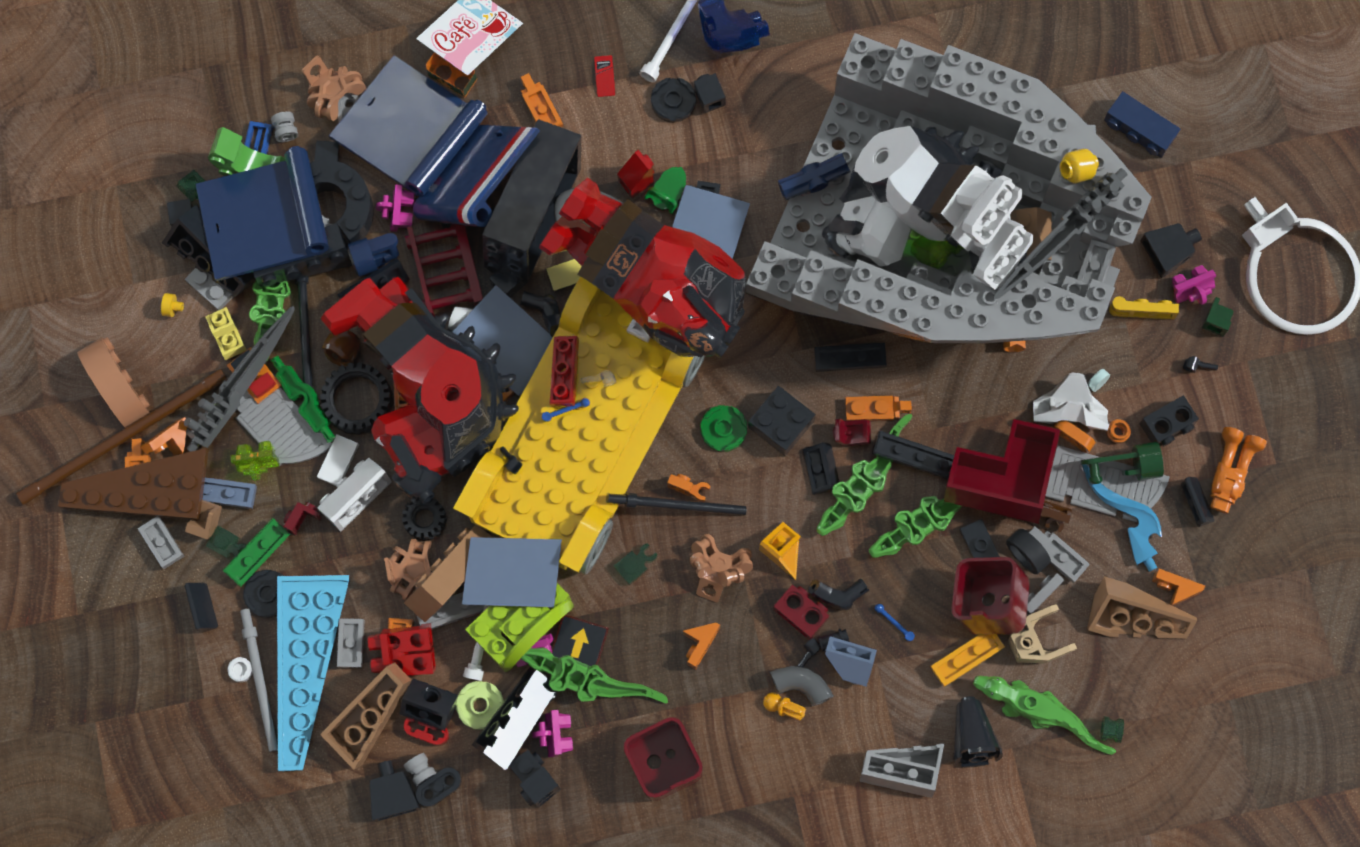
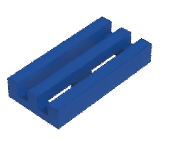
M250 121L244 145L250 148L254 128L256 127L258 131L253 150L259 151L263 129H266L261 153L267 154L273 126L271 124Z

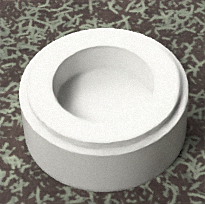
M235 658L228 665V675L236 682H245L253 674L251 662L245 658Z

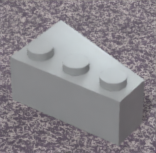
M944 744L926 747L913 746V748L868 750L864 758L860 782L932 798L936 789Z

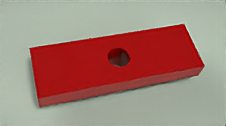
M578 336L554 337L549 403L552 407L575 406L579 349Z

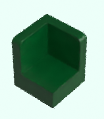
M1215 297L1201 328L1224 337L1231 325L1230 320L1234 311L1219 305L1220 298Z

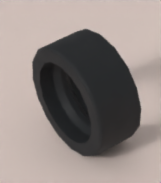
M1018 529L1006 540V545L1012 555L1029 572L1039 574L1051 563L1050 556L1045 548L1028 531Z

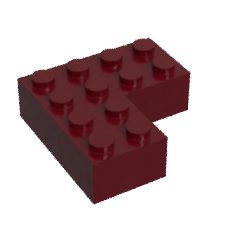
M1013 419L1004 458L957 447L944 501L1039 524L1060 430Z

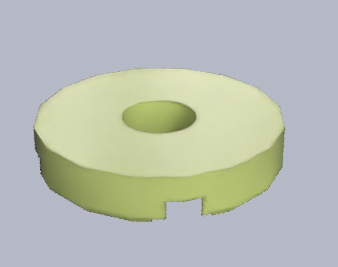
M475 681L467 684L460 691L456 711L466 726L475 730H483L502 705L504 699L502 693L495 685L488 682ZM478 699H484L487 702V707L482 712L474 710V702Z

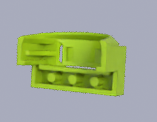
M557 583L554 607L549 609L548 607L490 605L465 630L504 672H508L545 633L569 611H572L574 604L571 601L570 595ZM501 631H502L515 645H511V644L501 635Z

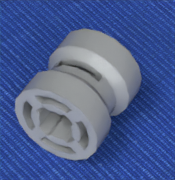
M280 112L271 117L272 125L276 128L274 134L278 142L292 141L299 136L297 128L293 124L295 119L292 112Z
M425 753L415 756L404 764L406 771L414 775L412 781L416 787L436 774L433 767H428V758Z

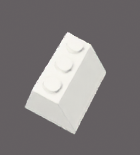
M370 458L366 461H360L354 467V472L348 478L344 477L336 486L337 489L332 494H326L319 502V511L340 532L392 482L387 473Z

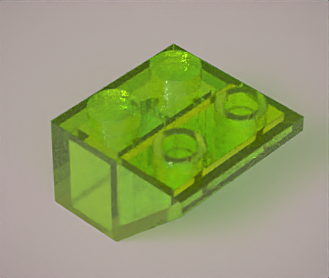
M920 236L912 243L910 252L920 263L939 269L947 262V257L952 253L958 254L963 247L960 245L954 247L947 241L929 240L924 236Z

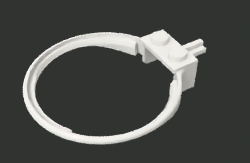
M1256 197L1244 204L1256 221V224L1242 235L1251 247L1246 266V284L1250 298L1261 315L1282 330L1303 335L1326 332L1345 321L1355 309L1360 298V263L1355 251L1347 240L1334 228L1322 221L1310 218H1297L1287 203L1269 215ZM1294 225H1298L1299 228L1316 229L1332 236L1345 248L1354 267L1355 287L1348 304L1339 315L1322 324L1298 325L1288 322L1273 313L1259 293L1257 267L1262 253L1260 251L1293 229Z

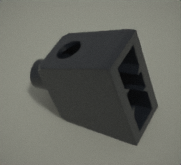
M1177 223L1146 232L1140 241L1162 279L1194 255L1195 248L1193 244L1201 241L1202 237L1197 228L1185 232L1182 225Z
M392 760L378 763L380 777L370 780L373 821L378 822L421 810L407 774L404 771L394 773Z

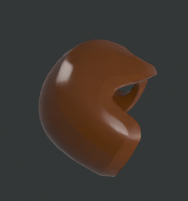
M350 330L336 336L330 332L322 345L327 359L339 366H348V363H353L361 347L360 339ZM331 353H335L338 359L333 358Z

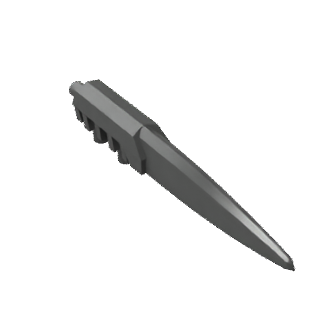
M1122 168L1115 174L1107 172L1061 217L1063 221L1019 265L996 292L993 300L999 299L1033 273L1074 234L1079 235L1092 218L1123 189L1125 185L1121 181L1128 175L1127 172Z
M294 306L290 307L254 345L228 380L224 381L219 387V394L213 393L214 401L211 403L204 398L199 401L198 406L206 410L205 413L201 411L198 413L199 421L196 422L190 417L186 418L184 425L191 429L186 431V434L192 439L186 447L190 452L196 451L199 445L208 448L239 407L240 399L260 372L295 310Z

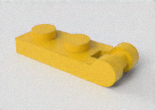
M1118 296L1114 298L1109 306V312L1111 315L1118 317L1174 320L1179 313V304H1172V301L1169 300L1151 303L1147 299H1136L1133 302L1126 301L1125 298Z

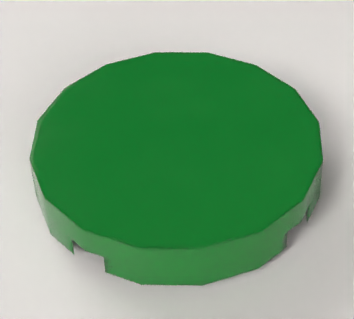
M718 405L709 409L704 414L701 422V436L704 443L711 449L718 452H730L737 449L744 442L747 435V422L744 415L737 408Z

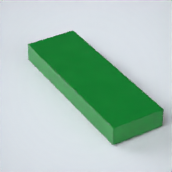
M271 518L222 571L241 587L287 539L290 533L274 518Z

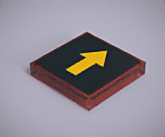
M565 615L561 619L552 647V654L558 658L569 655L589 666L598 665L609 628Z

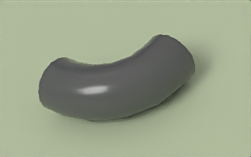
M788 666L770 672L772 681L779 694L790 690L800 691L806 695L812 707L834 697L823 678L808 668Z

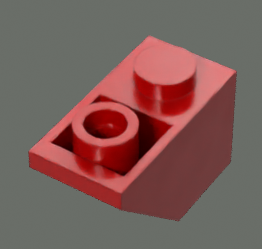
M639 150L630 157L617 173L618 182L631 198L654 183V170L652 167L654 164L647 154L642 155Z

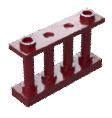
M451 224L448 228L415 236L412 226L407 227L409 235L405 236L408 250H413L425 298L422 302L433 317L435 316L434 309L469 301L470 303L474 302L475 306H477L482 301L483 295L465 225ZM451 236L453 238L458 237L459 245L455 246V249L420 257L417 245ZM454 258L463 259L465 267H461L459 271L428 279L425 278L423 266ZM464 279V281L469 280L470 288L466 289L467 292L435 300L430 298L428 290L430 287Z

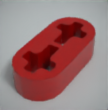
M407 717L404 721V730L413 738L436 746L445 744L449 739V730L447 728L445 731L441 730L444 737L434 741L435 737L429 734L428 731L429 729L437 731L438 728L419 722L418 724L425 727V730L416 729L415 732H412L409 724L410 722L415 723L416 720Z

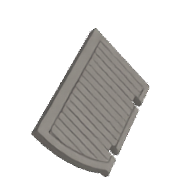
M278 388L259 404L256 403L248 391L240 399V405L237 409L241 414L236 417V420L265 451L270 447L275 450L270 457L278 466L308 461L330 449L332 443H327L321 433L313 431L308 422L299 414V407L288 398L281 388Z
M1057 445L1045 497L1063 502L1066 495L1072 497L1070 501L1072 505L1116 516L1118 510L1103 502L1094 493L1084 474L1081 460L1098 456ZM1116 461L1098 463L1100 476H1102L1103 480L1101 482L1102 485L1123 497L1142 503L1150 509L1164 493L1170 476L1163 475L1161 478L1139 481L1136 475L1122 476L1123 470L1134 469V466ZM1123 513L1122 519L1137 522L1135 517Z

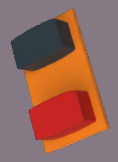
M251 347L227 365L232 373L252 349ZM264 364L247 391L256 403L259 404L282 385Z

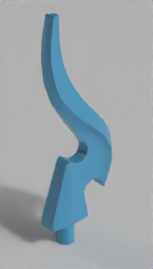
M1087 464L1082 467L1089 483L1090 471ZM1089 483L1094 493L1103 502L1138 520L1137 527L1128 528L1127 530L1136 565L1144 562L1149 572L1158 568L1152 559V556L1158 553L1148 541L1151 534H1157L1159 537H1162L1160 522L1153 510L1142 503L1109 490L1101 483Z

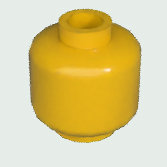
M1085 148L1068 152L1060 162V172L1065 179L1074 184L1090 180L1097 173L1099 166L1098 158Z

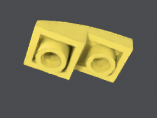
M575 259L547 268L554 291L576 284L580 276L577 274L582 266Z
M227 307L206 316L211 332L225 360L247 350Z

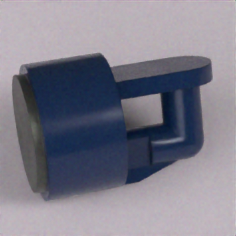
M388 233L370 240L366 237L348 243L347 250L356 275L361 277L378 270V267L399 256L396 246L398 244L397 236L393 233Z

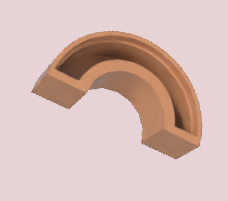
M101 337L78 351L77 354L97 390L120 423L126 428L149 414L150 412L147 407L150 404L143 394L139 396L130 384L133 380L127 370H121L118 363L121 360L114 351L115 347L108 337L105 339Z

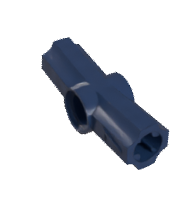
M840 153L821 163L814 162L804 166L800 172L778 180V185L786 201L806 192L815 193L821 191L828 186L829 182L851 171L843 154Z

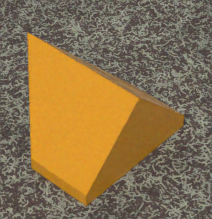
M782 522L761 541L759 551L796 580L798 547L801 536Z

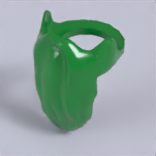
M671 167L664 171L660 179L655 182L654 187L651 186L647 190L644 198H651L656 207L662 210L669 209V213L672 214L686 185V173L683 168Z

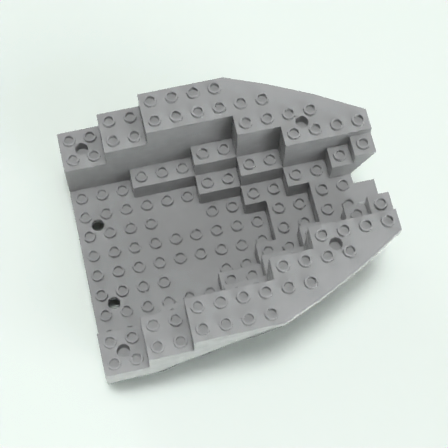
M854 33L837 73L834 97L804 164L806 166L814 162L821 163L842 153L851 172L829 182L828 186L821 191L815 193L806 192L789 199L771 243L764 241L746 283V294L802 315L830 318L846 324L872 327L901 337L929 343L1026 341L1098 332L1115 290L1114 284L1120 269L1110 266L1104 283L1092 279L1089 284L1077 280L1091 239L1115 247L1133 244L1152 197L1108 145L1077 113L1039 79L950 45L947 46L944 55L903 39H900L897 49ZM912 126L926 131L931 127H936V135L941 137L944 135L948 136L954 131H963L964 136L958 144L960 146L959 150L963 149L965 151L971 146L979 147L978 153L973 158L975 162L972 165L979 167L980 161L985 160L1002 169L1000 176L1004 175L1012 179V183L1022 189V198L1013 211L1039 207L1051 212L1052 231L1063 221L1061 217L1107 172L1115 174L1122 168L1128 174L1121 181L1125 186L1118 192L1119 194L1112 198L1092 218L1079 235L1074 234L1052 255V260L1045 261L1033 273L999 299L993 300L994 295L1000 288L994 290L983 284L973 275L974 270L969 252L960 245L954 247L947 241L929 240L911 230L901 260L887 266H878L872 259L858 253L854 255L849 254L845 259L837 256L829 250L825 239L822 237L823 229L832 222L837 214H841L845 204L839 198L849 185L852 170L862 149L875 135L893 128ZM839 140L844 143L845 147L842 150H835L832 147V143ZM1078 149H1088L1098 158L1099 166L1094 178L1076 184L1069 182L1060 172V162L1064 155ZM800 222H806L810 229L807 232H800L796 226ZM1017 264L1013 272L1019 267L1020 264Z

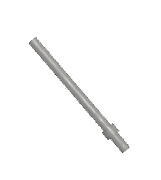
M244 609L240 611L244 628L242 629L243 640L247 642L269 752H274L278 750V743L256 637H258L256 627H253L250 609Z

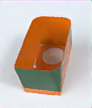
M435 52L426 64L427 73L431 79L464 98L477 81L475 70L466 75ZM446 65L451 69L452 74L449 79L443 80L436 75V70L439 66ZM462 76L470 80L463 91L455 87L456 79Z

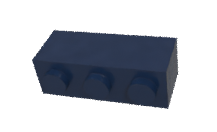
M1123 91L1111 106L1104 119L1111 129L1121 131L1131 142L1141 144L1148 153L1154 156L1158 155L1161 158L1181 130V128Z

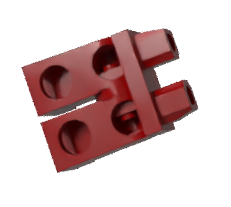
M431 623L421 624V626L383 629L381 633L369 636V651L381 650L382 657L371 659V672L381 673L387 666L396 663L406 675L433 674L436 670L434 647H432Z

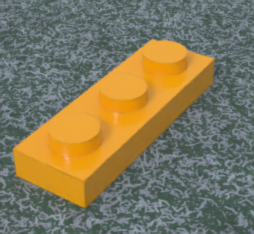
M997 634L978 635L933 664L930 668L942 686L945 687L1004 649L1005 646Z

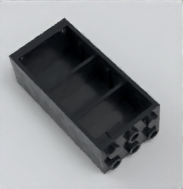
M540 119L537 120L534 126L540 132L520 156L482 234L484 267L494 274H504L516 282L528 283L542 254V250L539 248L540 244L555 224V201L561 193L572 189L581 170L582 135Z

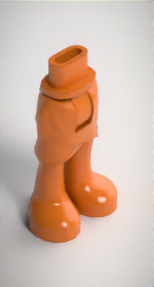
M1224 427L1222 431L1225 448L1222 460L1217 465L1210 495L1213 498L1210 508L1225 514L1229 513L1231 505L1235 504V501L1241 497L1245 489L1244 481L1252 457L1255 453L1263 451L1267 444V441L1255 435L1245 436L1236 468H1231L1236 451L1244 436L1242 431L1232 427Z

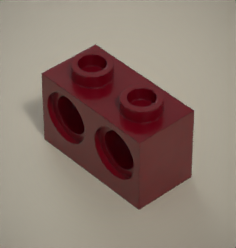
M792 584L774 605L773 610L804 637L811 640L829 619L828 609L820 602L814 603L808 598L810 594L801 586L796 588ZM797 598L800 601V606L792 609L788 607L787 600ZM809 613H814L818 616L819 621L816 624H809L806 622L805 616Z

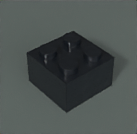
M778 385L749 420L748 428L783 456H786L813 424L816 414Z

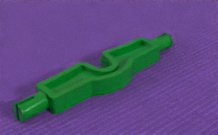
M279 356L273 357L271 363L278 371L275 376L288 398L296 401L304 396V402L298 409L299 414L308 422L315 433H321L327 443L332 442L336 436L328 427L331 422L319 406V399L314 389L302 382L292 366L284 365Z

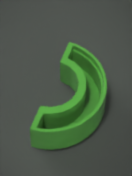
M224 127L217 130L208 156L209 161L219 169L218 173L223 176L285 161V158L282 156L267 155L250 149L241 142L242 136Z

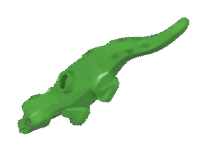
M257 281L254 283L252 290L257 295L256 305L249 312L250 320L258 324L254 345L285 313L283 309L284 299L291 294L287 281L268 287H260Z
M912 414L905 415L889 434L899 436L902 429L912 419ZM877 456L871 462L863 460L852 466V476L846 482L842 481L834 485L832 493L833 496H836L837 501L823 513L821 521L817 526V533L821 536L827 535L841 528L850 512L858 513L863 511L866 501L873 493L883 491L886 476L893 461Z
M936 496L922 498L919 508L912 512L907 510L896 514L895 522L897 523V528L880 536L876 543L870 547V555L874 558L894 555L905 543L912 545L920 544L926 536L935 530L944 531L962 506L945 502L944 499H937Z
M530 648L521 657L532 668L551 675L549 686L552 690L564 691L566 688L577 693L580 701H594L598 696H646L663 703H668L666 695L641 684L612 679L598 665L589 666L569 655L558 658L553 656L547 648Z
M975 677L973 684L977 689L993 700L1005 702V706L1002 707V712L1005 716H1022L1030 719L1033 728L1036 729L1061 726L1074 733L1082 742L1095 750L1110 755L1116 753L1114 748L1097 741L1088 732L1081 720L1059 702L1050 691L1039 693L1029 689L1020 680L1012 682V686H1010L1001 677Z

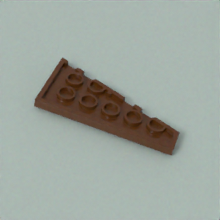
M204 448L61 483L58 507L200 520L209 449Z

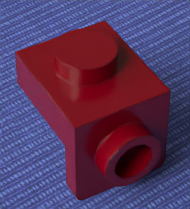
M835 419L833 437L837 443L844 447L871 444V421L868 419L851 421Z
M297 502L293 511L290 510L286 514L284 528L296 535L307 515L319 521L322 516L317 512L318 508L311 503L306 502L303 505Z

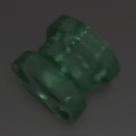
M1103 716L1100 740L1112 739L1115 743H1121L1124 732V719L1111 720L1109 717Z

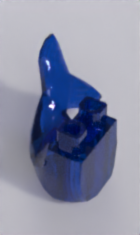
M700 0L698 2L703 36L711 50L721 53L743 51L760 45L759 38L770 35L768 23L765 20L762 21L758 10L747 14L744 9L728 10L724 0Z

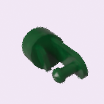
M1158 442L1133 445L1132 452L1081 460V465L1089 464V483L1100 484L1103 481L1102 476H1100L1098 463L1132 458L1134 469L1123 470L1122 476L1136 475L1140 481L1161 478L1164 474L1163 456Z

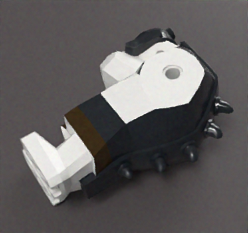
M906 126L893 128L875 135L862 149L852 170L849 185L839 198L845 204L841 214H837L832 222L822 231V237L825 239L829 250L844 259L849 254L854 255L858 253L872 259L878 266H887L901 260L910 232L914 230L929 240L947 241L954 247L960 245L967 251H971L980 258L973 275L983 284L994 290L1001 288L1033 243V234L1027 232L1022 224L1010 219L1011 212L1022 198V189L1012 183V179L1004 175L996 177L989 174V164H985L981 168L972 165L975 162L973 158L978 153L979 147L971 146L965 151L963 149L959 150L960 146L958 144L964 136L963 131H954L948 136L944 135L941 137L936 135V127H931L924 131L916 127Z

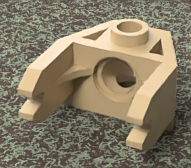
M1057 604L1028 615L1023 630L1012 634L1007 640L1017 663L1043 664L1077 649L1075 643L1056 651L1043 650L1034 625L1038 620L1058 612ZM1023 641L1028 642L1029 647L1024 646Z

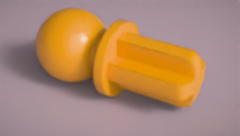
M774 692L768 693L764 697V707L770 712L778 711L780 716L786 715L798 721L805 716L806 709L803 706L790 702V699L787 697L782 700L781 696Z

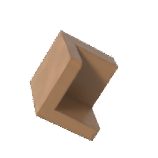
M202 500L200 520L191 519L186 525L185 532L204 539L211 537L217 530L222 506Z

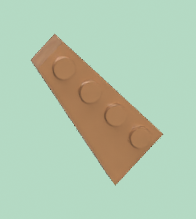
M475 525L471 530L466 527L457 537L460 540L459 543L456 545L453 542L443 552L446 557L443 560L438 558L429 568L432 571L429 576L424 574L415 585L418 588L404 602L424 622L434 615L465 581L470 538H492L482 527Z
M396 663L387 666L320 734L353 770L363 765L411 682V679Z

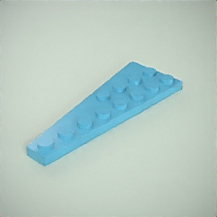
M349 575L277 576L278 771H303L349 583Z

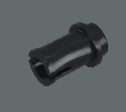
M840 628L837 632L818 637L822 652L826 650L830 637L850 642L846 629L841 630Z

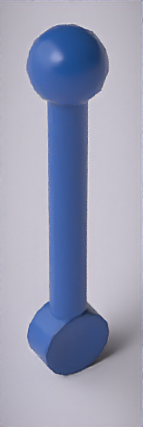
M583 398L575 406H568L552 413L544 412L542 419L545 422H549L552 417L581 406L588 407L590 401L587 398Z
M882 604L875 606V611L881 613L905 635L907 641L910 642L915 638L914 633L908 632L884 610Z

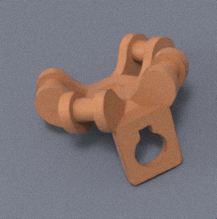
M318 55L302 69V73L310 84L308 87V94L310 96L307 98V105L315 109V115L318 118L327 117L328 120L335 121L338 117V101L346 93L361 95L367 89L365 83L362 82V76L359 72H348L346 66L339 67L338 71H334L333 68L327 69ZM315 65H319V74L317 76L310 75V71Z
M707 533L701 537V541H695L692 544L693 555L690 557L689 562L692 567L696 568V574L700 578L696 592L700 597L718 603L724 587L730 586L732 581L736 584L743 582L744 574L749 573L753 569V562L750 560L752 553L748 548L739 549L731 555L722 553L717 549L714 538ZM711 584L714 586L713 589L716 593L709 594L704 590V587Z
M412 538L408 552L395 545L392 556L384 558L388 581L392 585L390 591L394 594L397 592L402 595L404 601L414 592L415 587L416 589L418 588L415 585L424 574L429 576L431 573L428 558L431 551V541L422 543ZM416 551L422 552V555H420V554H415V552H416ZM403 579L409 582L407 587L402 585Z

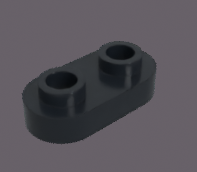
M450 767L440 770L418 786L416 790L417 801L425 807L435 806L459 789L462 783L460 773ZM448 776L454 778V782L451 785H446L445 779ZM428 790L433 791L431 799L425 798V793Z

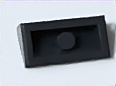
M822 442L803 449L812 494L816 495L832 491L834 485L840 481L831 444Z
M1185 478L1181 486L1197 526L1201 527L1213 523L1214 517L1198 478Z
M186 583L184 587L195 629L201 633L217 629L218 623L208 585L206 583Z

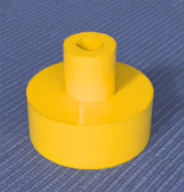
M164 294L161 303L162 316L173 317L176 311H183L184 302H177L176 294Z

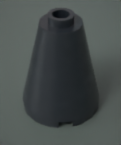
M973 696L962 698L961 702L956 705L953 756L955 765L961 762L962 767H979L988 765V760L995 758V762L999 761L1003 757L1002 749L981 701Z

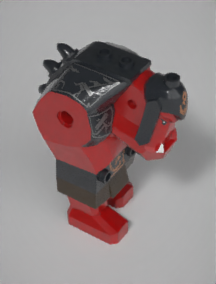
M587 177L570 194L559 212L562 217L552 226L539 248L550 256L568 251L582 266L577 275L613 298L642 326L653 340L680 357L698 356L701 358L703 355L707 357L716 355L721 358L741 328L737 324L745 313L743 309L745 272L719 246L694 233L663 225L629 199L623 204L602 195L597 183ZM580 219H582L584 222H586V223H587L588 225H590L591 227H588L587 225L583 224V223L580 221Z
M399 277L393 278L381 289L368 278L322 315L321 320L335 336L358 326L363 332L364 344L381 357L380 361L388 370L392 368L390 372L393 375L395 387L408 405L377 417L371 431L375 441L388 452L395 464V474L392 476L395 484L407 496L413 499H420L425 504L434 497L435 494L432 491L441 482V476L449 473L455 478L461 472L467 470L477 458L486 454L490 447L495 444L502 431L505 418L511 417L518 412L519 406L506 405L502 394L506 388L514 383L516 375L508 374L502 376L495 366L497 364L495 360L500 353V345L498 343H494L487 350L484 348L481 350L474 345L475 329L473 326L468 327L464 333L460 332L458 335L444 329L449 316L442 314L433 317L412 288L408 289Z

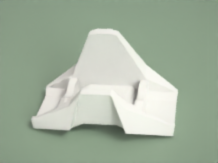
M1069 373L1052 391L1033 401L1034 422L1052 424L1061 420L1081 422L1090 429L1107 431L1109 428L1108 410L1092 396L1086 379L1081 373Z

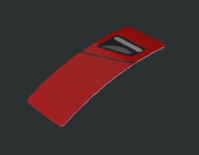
M612 55L594 57L597 96H615Z

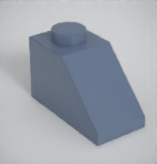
M830 637L825 655L838 674L845 681L867 687L877 650Z

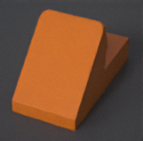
M186 418L175 421L140 446L144 453L148 454L154 451L157 454L168 447L174 456L183 454L187 427L184 425Z
M1158 569L1152 579V582L1157 583L1158 588L1166 591L1174 590L1170 602L1172 606L1200 594L1205 588V585L1162 569Z
M712 623L683 631V635L698 643L697 646L692 645L686 655L689 659L687 661L688 666L695 670L697 669L720 630V624Z

